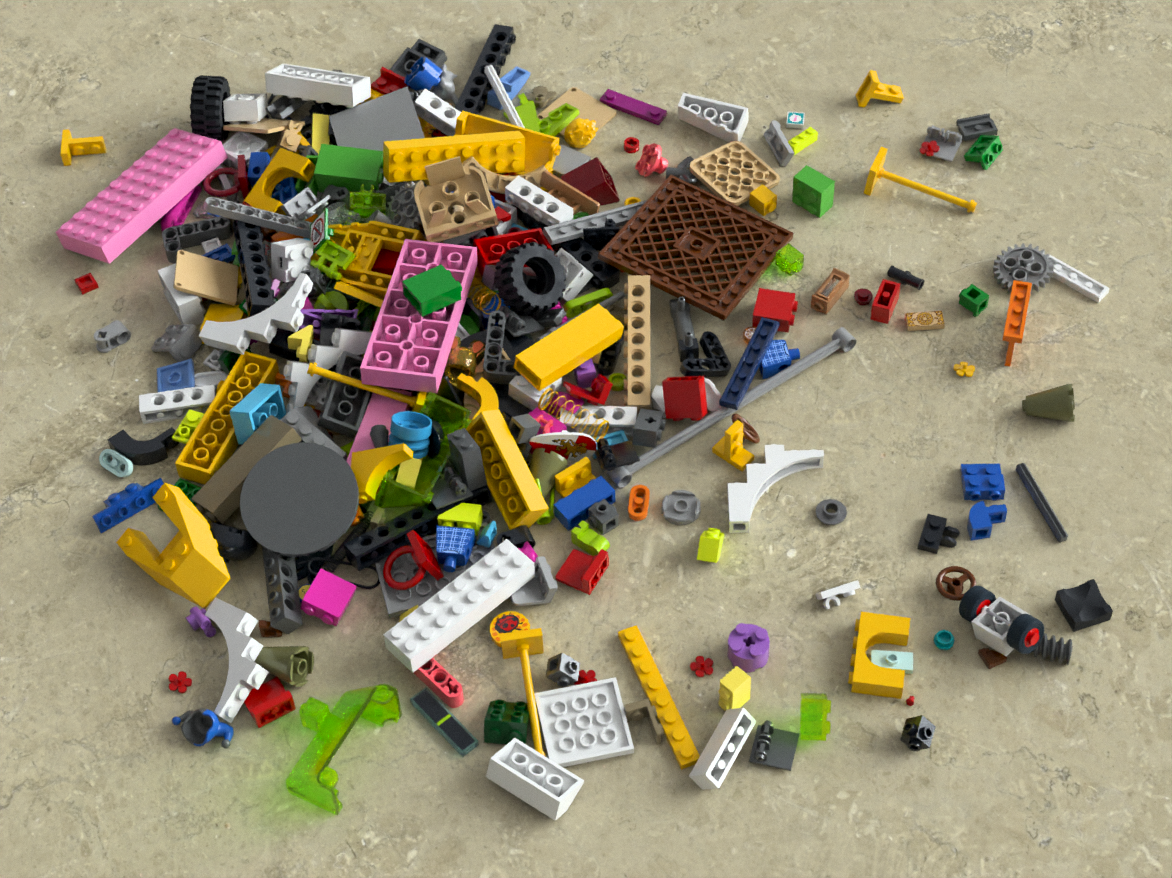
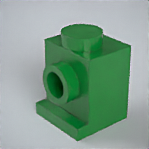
M971 284L967 289L964 288L960 292L959 304L971 311L974 317H977L987 308L989 295Z

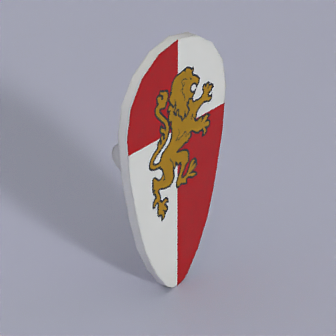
M566 430L558 433L540 434L529 439V443L533 448H544V452L549 454L551 451L556 452L569 461H579L584 457L589 458L595 453L597 447L595 439L590 435L568 432Z

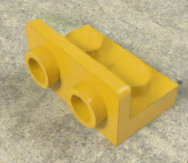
M584 457L555 475L556 490L563 498L570 495L574 490L585 486L590 480L596 479L591 473V461Z

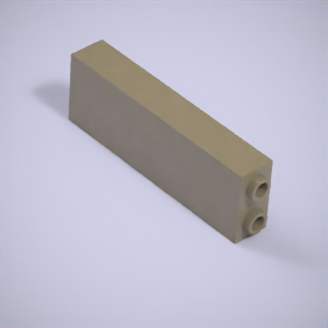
M270 415L194 495L192 500L196 504L195 507L211 521L217 520L223 524L240 506V496L244 481L254 465L271 451L288 444L299 443L302 438L293 427Z

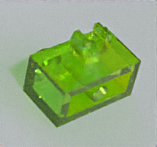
M362 184L360 192H350L348 217L367 218L376 210L385 215L386 194L373 193V185H371L369 191H366L364 184Z
M801 693L800 740L826 741V734H830L831 725L830 721H827V713H831V700H827L826 694Z

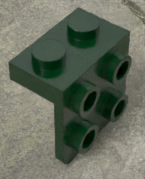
M501 699L491 701L484 719V743L508 744L516 738L526 744L527 722L529 719L527 703L523 701L505 702Z

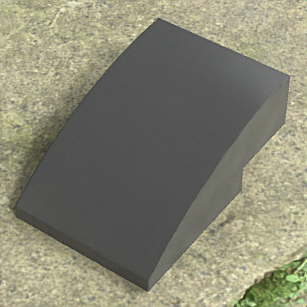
M418 39L412 48L407 47L390 70L406 77L407 74H411L412 70L410 68L421 57H427L438 67H441L448 58L445 51Z

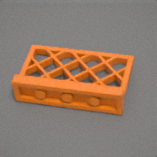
M1013 280L1002 340L1009 342L1005 366L1010 367L1014 344H1022L1032 283Z

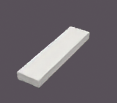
M1050 255L1049 259H1052L1053 278L1097 303L1108 294L1109 288Z

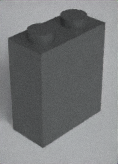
M465 428L447 434L455 473L460 475L470 491L486 486L487 482L480 447Z

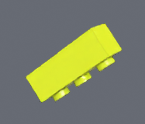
M809 127L789 140L788 143L794 153L797 154L817 140L818 132Z

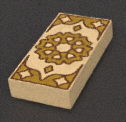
M942 311L905 313L907 331L944 329L945 327Z

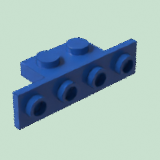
M159 478L144 487L139 483H132L127 485L125 490L111 494L107 500L103 501L106 508L92 516L100 533L156 503L152 497L164 484L162 479Z

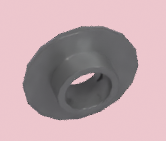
M823 500L816 507L817 518L827 525L839 524L843 522L847 515L846 507L838 500ZM834 509L836 512L828 513L826 510Z

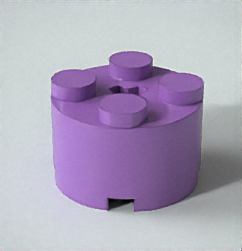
M744 623L738 624L732 630L728 638V659H730L734 667L738 666L744 672H754L755 669L766 665L769 658L770 645L767 630L757 625Z

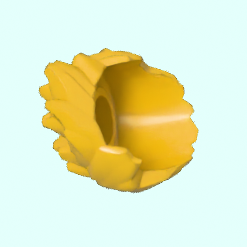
M580 118L573 120L565 129L564 140L571 147L585 148L596 135L598 127H595L596 121Z

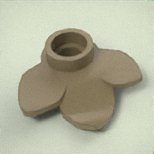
M537 86L533 88V92L524 93L528 101H534L536 108L546 107L547 102L556 97L555 91L548 92L544 86Z

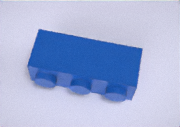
M599 476L596 479L590 480L588 484L580 489L574 490L567 497L559 499L554 504V516L569 531L582 520L588 519V508L594 503L600 502L603 499L609 504L615 503V490L602 476Z

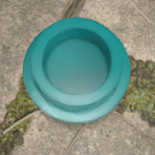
M941 630L935 634L933 641L937 648L948 650L953 647L955 640L951 632Z

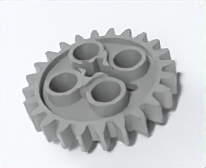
M417 182L405 183V187L400 186V191L395 190V196H391L392 201L387 202L389 208L385 209L387 211L385 215L392 220L391 225L420 230L419 226L420 224L422 225V221L414 197V189Z
M1022 243L1021 247L1015 244L1014 249L1008 246V252L1002 250L1001 255H997V260H994V279H997V284H1001L1002 289L1008 287V292L1012 290L1013 280L1032 283L1030 294H1032L1033 289L1039 292V286L1045 288V283H1050V278L1053 276L1052 259H1049L1050 255L1045 254L1044 249L1039 251V246H1036L1034 249L1032 244L1025 247L1024 243Z

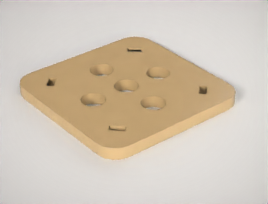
M739 141L729 142L691 161L689 166L690 172L715 195L736 206L748 201L750 192L762 184L770 190L777 186L780 180V176ZM723 161V162H726L727 164H726V165H723V164H720L719 162ZM744 165H748V166H750L751 168H750V169L745 168ZM731 172H737L738 175H733ZM718 178H723L726 181H719ZM742 182H748L750 185H744Z

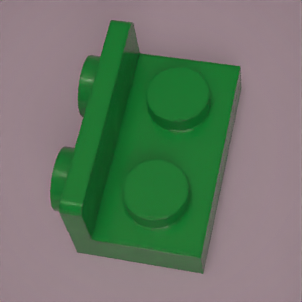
M981 135L965 153V160L981 162L983 170H987L1003 151L999 136Z

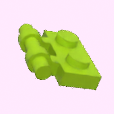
M327 240L316 252L320 257L318 261L313 259L310 265L318 268L327 277L340 280L342 275L338 272L339 268L346 270L356 256L353 252ZM327 262L332 263L330 267L326 266Z

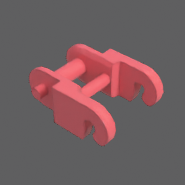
M539 415L535 420L538 423L546 424L544 427L540 426L543 429V434L550 433L553 420L547 421L543 419V415Z

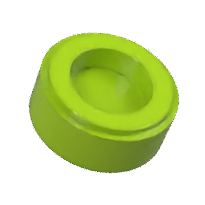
M613 373L609 376L608 380L613 384L611 390H624V379H627L624 374Z

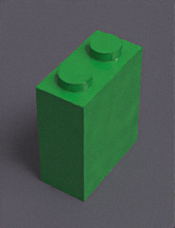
M442 264L402 281L404 296L422 317L461 300L462 286L460 282L456 281L452 277L451 272L446 270Z

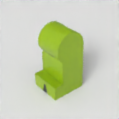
M583 520L571 531L572 543L592 556L598 555L601 549L607 551L610 548L608 540L589 528V524Z

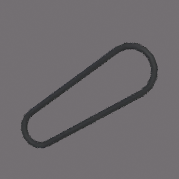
M315 557L309 560L307 569L312 575L317 576L318 573L310 569L311 562L315 560L345 565L352 564L345 561ZM370 565L366 567L371 568L377 572L376 567ZM378 578L377 583L372 586H364L353 582L350 583L360 588L373 589L380 584V581Z

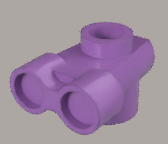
M197 606L191 608L189 611L191 614L186 617V620L193 630L196 631L201 627L207 637H213L216 634V629L205 615L206 610L204 608L200 610Z

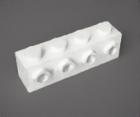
M744 708L726 710L691 771L689 777L702 790L717 789L721 786L754 727L756 720Z

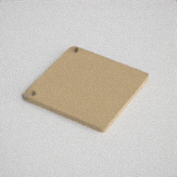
M572 87L538 114L537 118L544 119L548 117L549 112L568 103L579 110L580 114L575 119L595 120V127H598V130H600L617 113L616 110L580 89ZM566 127L558 134L565 138L564 132Z
M262 118L255 124H247V121H242L240 124L224 125L223 130L269 134L288 129L290 120ZM292 120L294 121L293 128L298 127L299 124L305 125V121Z
M178 250L173 288L234 306L237 301L239 267Z

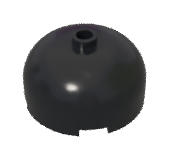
M208 521L212 536L218 543L219 555L223 557L225 563H229V560H246L256 552L259 543L251 536L248 530Z

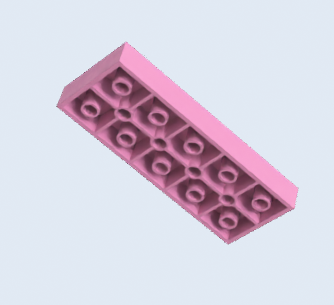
M176 128L172 129L154 147L146 151L139 160H136L131 167L123 171L116 180L99 192L92 201L88 202L84 208L75 213L69 221L56 231L61 244L65 249L110 264L228 158L221 141Z
M405 239L360 366L362 384L430 393L438 392L478 264L477 247ZM442 264L446 270L451 272L452 277L460 282L462 286L461 300L422 317L404 296L402 281Z

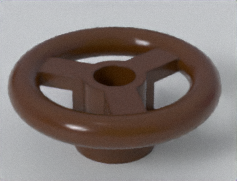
M738 414L731 416L733 423L737 420L743 423V441L747 439L754 444L760 442L758 433L747 420Z
M959 566L944 568L936 577V588L939 593L945 598L954 601H961L964 596L962 593L965 581L969 579L970 588L977 585L974 575L969 570ZM951 572H959L963 574L959 578H949L945 576L946 574ZM942 582L947 584V591L943 588Z

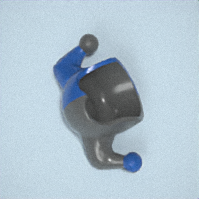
M209 709L189 710L181 716L173 717L172 719L174 725H179L183 722L181 726L182 733L187 741L195 746H204L214 737H224V740L221 742L223 748L227 749L231 745L230 741L234 735L233 727L219 722L217 715Z

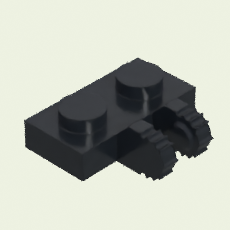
M928 514L919 540L918 549L937 554L940 545L954 548L957 544L954 538H957L960 532L957 528L945 527L947 518Z

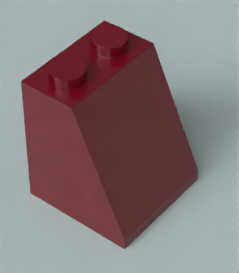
M598 157L561 176L564 182L600 203V206L620 201L613 178Z

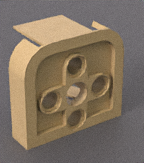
M460 156L424 166L430 185L425 187L423 181L420 180L415 186L414 197L428 242H440L498 225L493 202L481 170L477 167L469 166L470 174L465 175ZM454 205H460L464 208L463 211H456L452 215L449 213L450 208Z

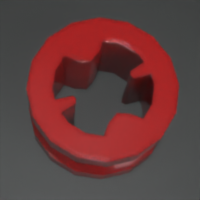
M635 137L625 139L624 150L627 153H636L639 150V140Z

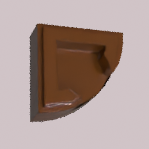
M259 620L258 626L261 637H282V631L271 627L270 621Z
M989 648L979 649L978 651L979 656L988 669L1007 662V657L997 651L989 650Z

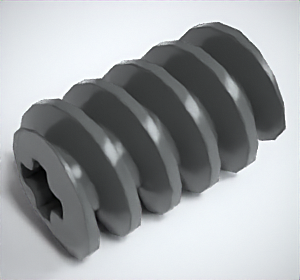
M1044 633L1041 642L1033 650L1034 657L1037 658L1039 653H1042V659L1044 660L1050 655L1052 662L1058 657L1060 664L1066 659L1067 665H1069L1073 649L1072 640L1069 639L1064 644L1063 637H1060L1056 642L1055 635H1052L1048 640L1047 633Z

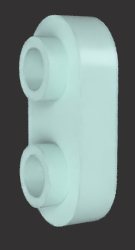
M105 449L101 452L99 461L105 469L118 477H128L131 475L133 464L128 458L113 449Z

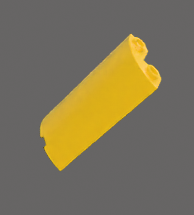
M462 111L456 119L454 136L508 131L521 132L525 137L524 171L506 173L513 176L522 175L544 165L548 172L553 174L552 168L555 158L561 150L559 145L560 138L466 111Z

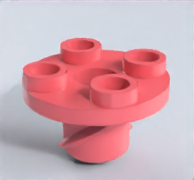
M656 143L646 144L643 147V154L640 160L635 165V169L644 177L649 176L653 171L658 174L664 173L666 167H668V160L661 157V146Z

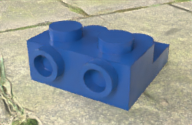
M1000 463L961 464L960 472L964 500L995 501L1004 499L1005 484L1003 474H1001Z

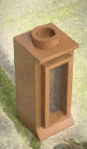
M833 268L831 274L814 295L812 294L811 308L827 315L849 287L850 275Z

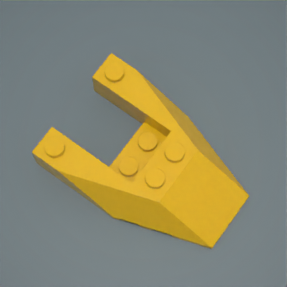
M373 220L362 224L353 222L351 225L343 226L341 224L328 225V228L334 230V236H330V241L353 252L356 256L346 270L339 268L338 272L342 275L340 281L385 298L392 276L371 271L381 248L401 252L405 239L426 241L419 230ZM316 252L311 256V261L313 259L318 261L320 258ZM327 262L326 266L330 267L332 263Z
M164 483L152 498L179 529L178 533L161 553L144 532L127 528L116 543L132 561L160 585L206 609L230 580V576L223 557L219 555L218 543L212 536L208 521L179 487Z

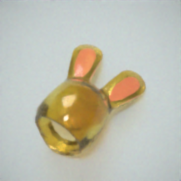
M454 337L444 369V373L452 385L457 386V378L451 374V366L461 370H469L468 376L474 377L477 365L476 358L485 350L486 344L484 342L473 340L469 347L466 348L461 347L460 337Z

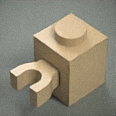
M290 120L288 130L282 131L276 148H283L295 153L302 138L297 133L302 129L303 125L299 124L298 128L294 129L292 126L294 121Z

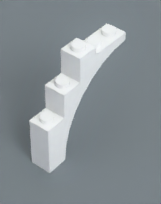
M300 273L293 286L271 307L242 320L232 322L206 320L199 337L205 345L243 355L246 348L249 347L251 339L270 344L276 335L277 328L297 332L304 320V315L300 310L304 307L305 300L312 290L313 283L307 274Z
M335 328L331 338L333 346L311 344V348L308 350L309 363L287 360V365L284 366V376L286 380L292 381V384H290L288 389L290 401L286 406V414L293 408L304 406L309 392L321 377L317 374H314L313 377L307 374L310 362H315L317 367L328 370L337 364L343 351L354 355L365 354L372 332Z
M765 445L764 464H746V483H728L729 533H749L753 508L761 495L774 483L788 475L807 469L823 468L824 450L784 451V445Z
M215 597L205 615L218 625L226 639L229 652V669L224 691L214 713L225 721L232 723L251 689L255 688L258 690L269 671L254 662L263 648L262 644L249 637L258 620L247 612Z

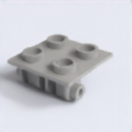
M933 125L932 127L928 126V134L924 142L936 141L937 146L940 147L939 152L934 153L932 157L952 162L963 140L962 135L952 131L949 133V130L944 133V128L940 132V128Z

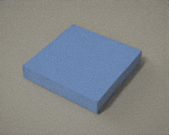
M192 359L157 368V392L195 387L194 362Z

